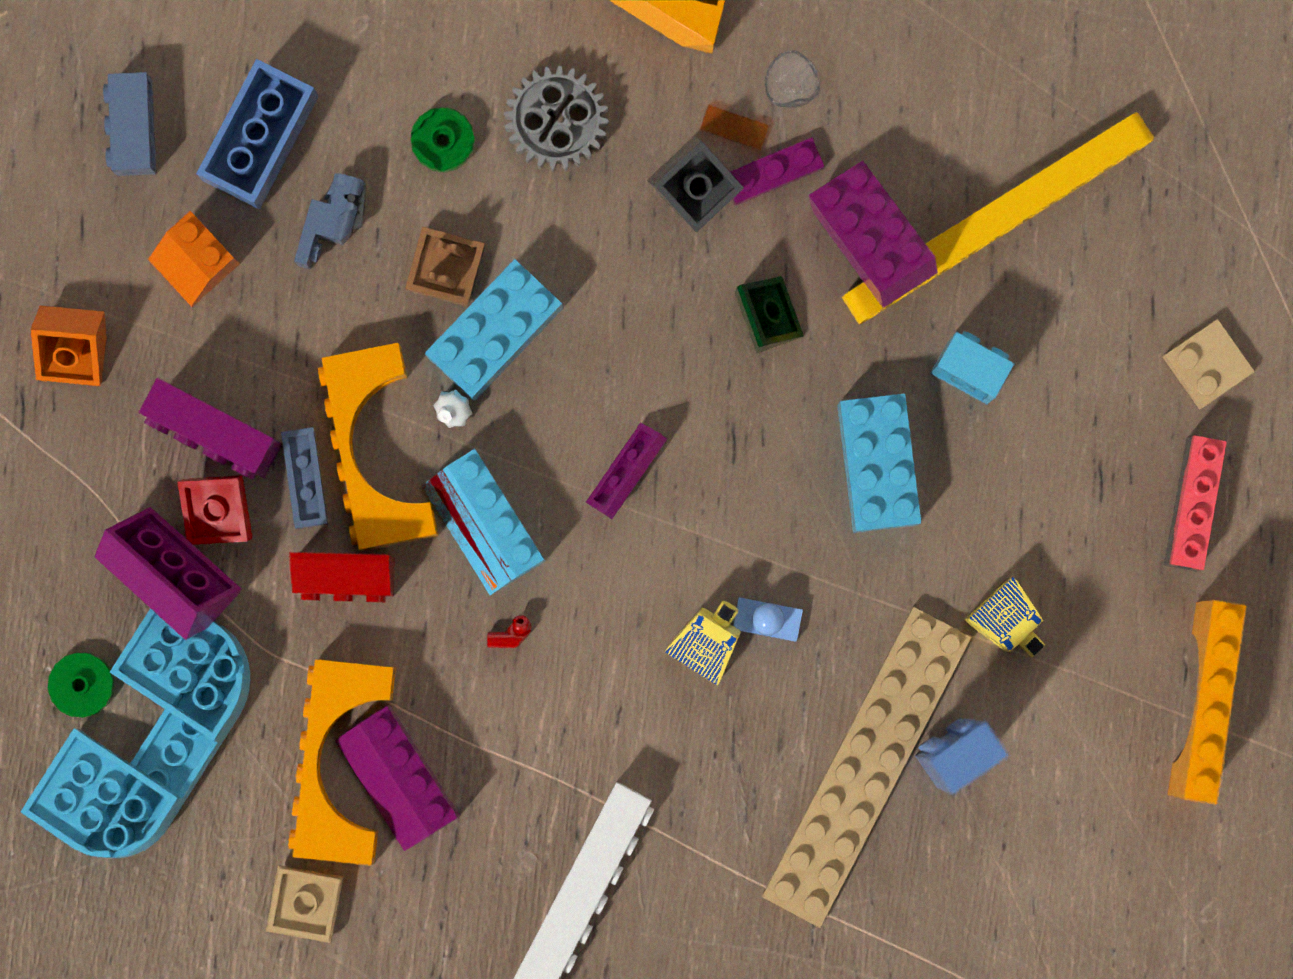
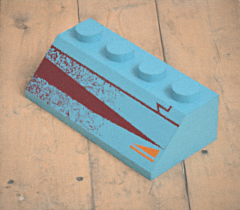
M475 449L446 466L422 485L490 596L545 562Z

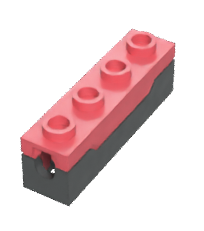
M1196 435L1186 439L1164 566L1195 572L1204 570L1227 441Z

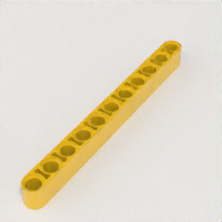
M1133 113L925 243L936 258L938 273L883 308L864 282L841 298L859 325L866 322L1142 149L1155 139L1139 113Z

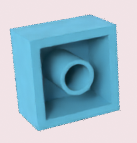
M963 331L962 334L956 332L948 340L930 374L977 400L988 404L998 395L1014 363L1008 360L1009 355L995 347L989 350L980 345L981 340L975 335Z

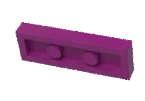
M811 137L730 171L744 188L732 199L735 206L823 170L825 166L813 138Z
M640 422L586 503L610 519H613L667 438Z

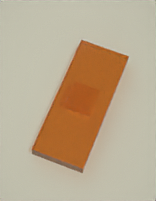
M708 105L700 130L761 150L769 125Z

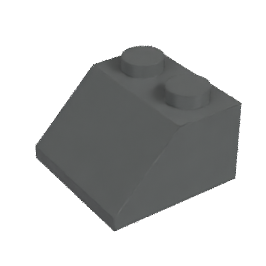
M696 137L689 140L647 180L696 233L744 189L703 141Z

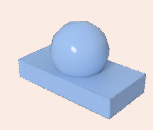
M738 598L737 609L739 612L734 618V627L743 632L797 642L802 609Z

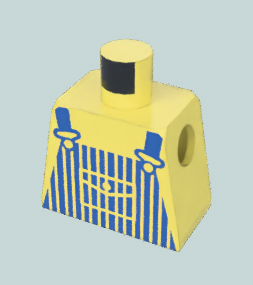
M1014 577L1008 578L964 619L970 626L1005 652H1011L1019 644L1030 657H1033L1045 646V643L1033 632L1042 623L1043 619Z
M722 601L714 614L702 607L670 642L665 653L718 685L741 633L739 629L731 625L739 610L727 601Z

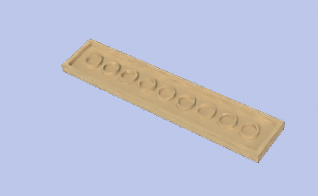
M912 607L762 894L764 899L821 928L972 637Z

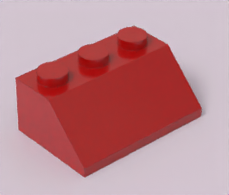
M289 552L292 593L301 594V600L320 601V595H333V601L353 602V596H366V602L386 603V596L394 597L395 557L373 554Z

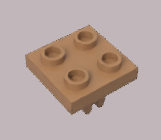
M422 226L405 289L469 307L485 243Z

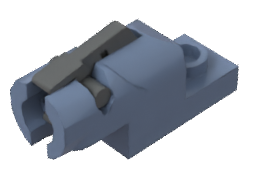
M335 173L324 198L327 200V203L311 199L294 262L299 267L311 270L312 263L318 262L322 250V244L318 243L319 239L344 245L350 238L353 230L362 228L367 190L366 183L363 180Z

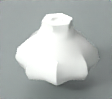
M457 390L441 392L438 400L433 405L437 413V420L444 422L449 428L465 426L467 419L473 414L469 407V398L462 396Z

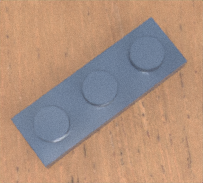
M315 428L281 432L295 529L327 525L328 517Z

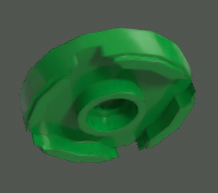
M433 108L418 117L412 127L410 141L412 151L420 164L431 171L444 173L457 170L468 161L474 150L475 137L472 125L465 115L452 108ZM447 136L449 138L448 144L440 146L437 143L439 137Z
M74 653L63 657L54 665L48 678V692L52 703L59 711L70 717L85 718L98 714L109 704L114 694L113 674L110 673L111 668L103 659L90 653ZM78 679H82L85 682V688L82 691H78L75 688V683Z

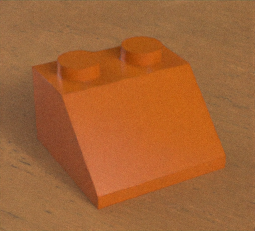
M191 211L165 233L148 259L191 307L197 304L240 265Z
M40 305L30 329L36 380L101 386L107 338L105 312Z

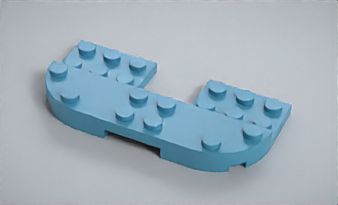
M150 608L110 673L165 710L131 763H128L81 730L74 728L22 808L21 813L72 848L94 857H129L146 850L164 835L240 716L248 698L250 667L245 651L237 638L228 629L216 622H213L207 629L185 640Z

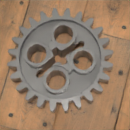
M546 66L544 76L542 77L534 70L532 71V82L525 78L521 79L524 87L523 90L513 87L512 91L517 99H507L506 101L513 111L504 112V117L513 122L505 125L506 132H515L509 138L510 144L520 143L516 149L518 155L526 151L528 152L526 156L528 164L537 158L538 169H542L546 162L550 163L552 172L555 171L557 163H561L565 171H568L569 161H573L577 167H580V156L583 155L589 160L592 159L589 151L590 147L600 150V144L596 138H606V132L599 128L609 125L608 119L600 117L608 112L607 106L598 105L604 100L603 93L593 95L597 84L592 83L586 86V74H583L577 80L574 68L569 71L568 75H563L562 66H558L556 74H551L550 69ZM555 90L561 94V98L556 103H548L543 99L544 94L547 91ZM568 96H574V99L562 112L563 122H555L546 140L540 142V137L551 126L550 115L557 116ZM576 108H583L587 111L588 115L582 121H575L570 117L571 111ZM537 116L543 120V124L539 129L531 130L525 126L527 119ZM558 134H564L570 139L569 144L563 148L555 147L552 144V140Z

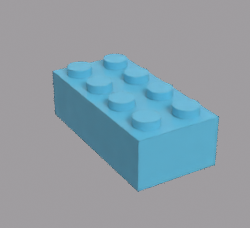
M514 259L425 352V355L475 402L562 311L563 305Z
M905 394L840 401L837 407L853 533L921 524Z

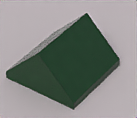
M782 276L746 283L736 287L735 295L756 353L804 336Z

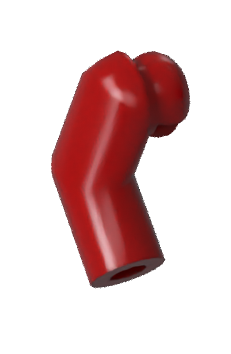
M518 615L513 619L512 624L505 632H488L487 648L519 647L530 635L532 626L529 619L524 615Z

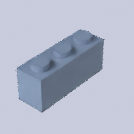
M147 72L108 74V84L103 85L105 104L109 103V116L104 118L105 133L110 135V148H106L105 152L107 167H111V170L117 176L156 174L152 78Z

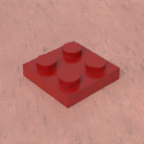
M243 475L188 478L177 482L186 539L192 545L248 542L253 538Z

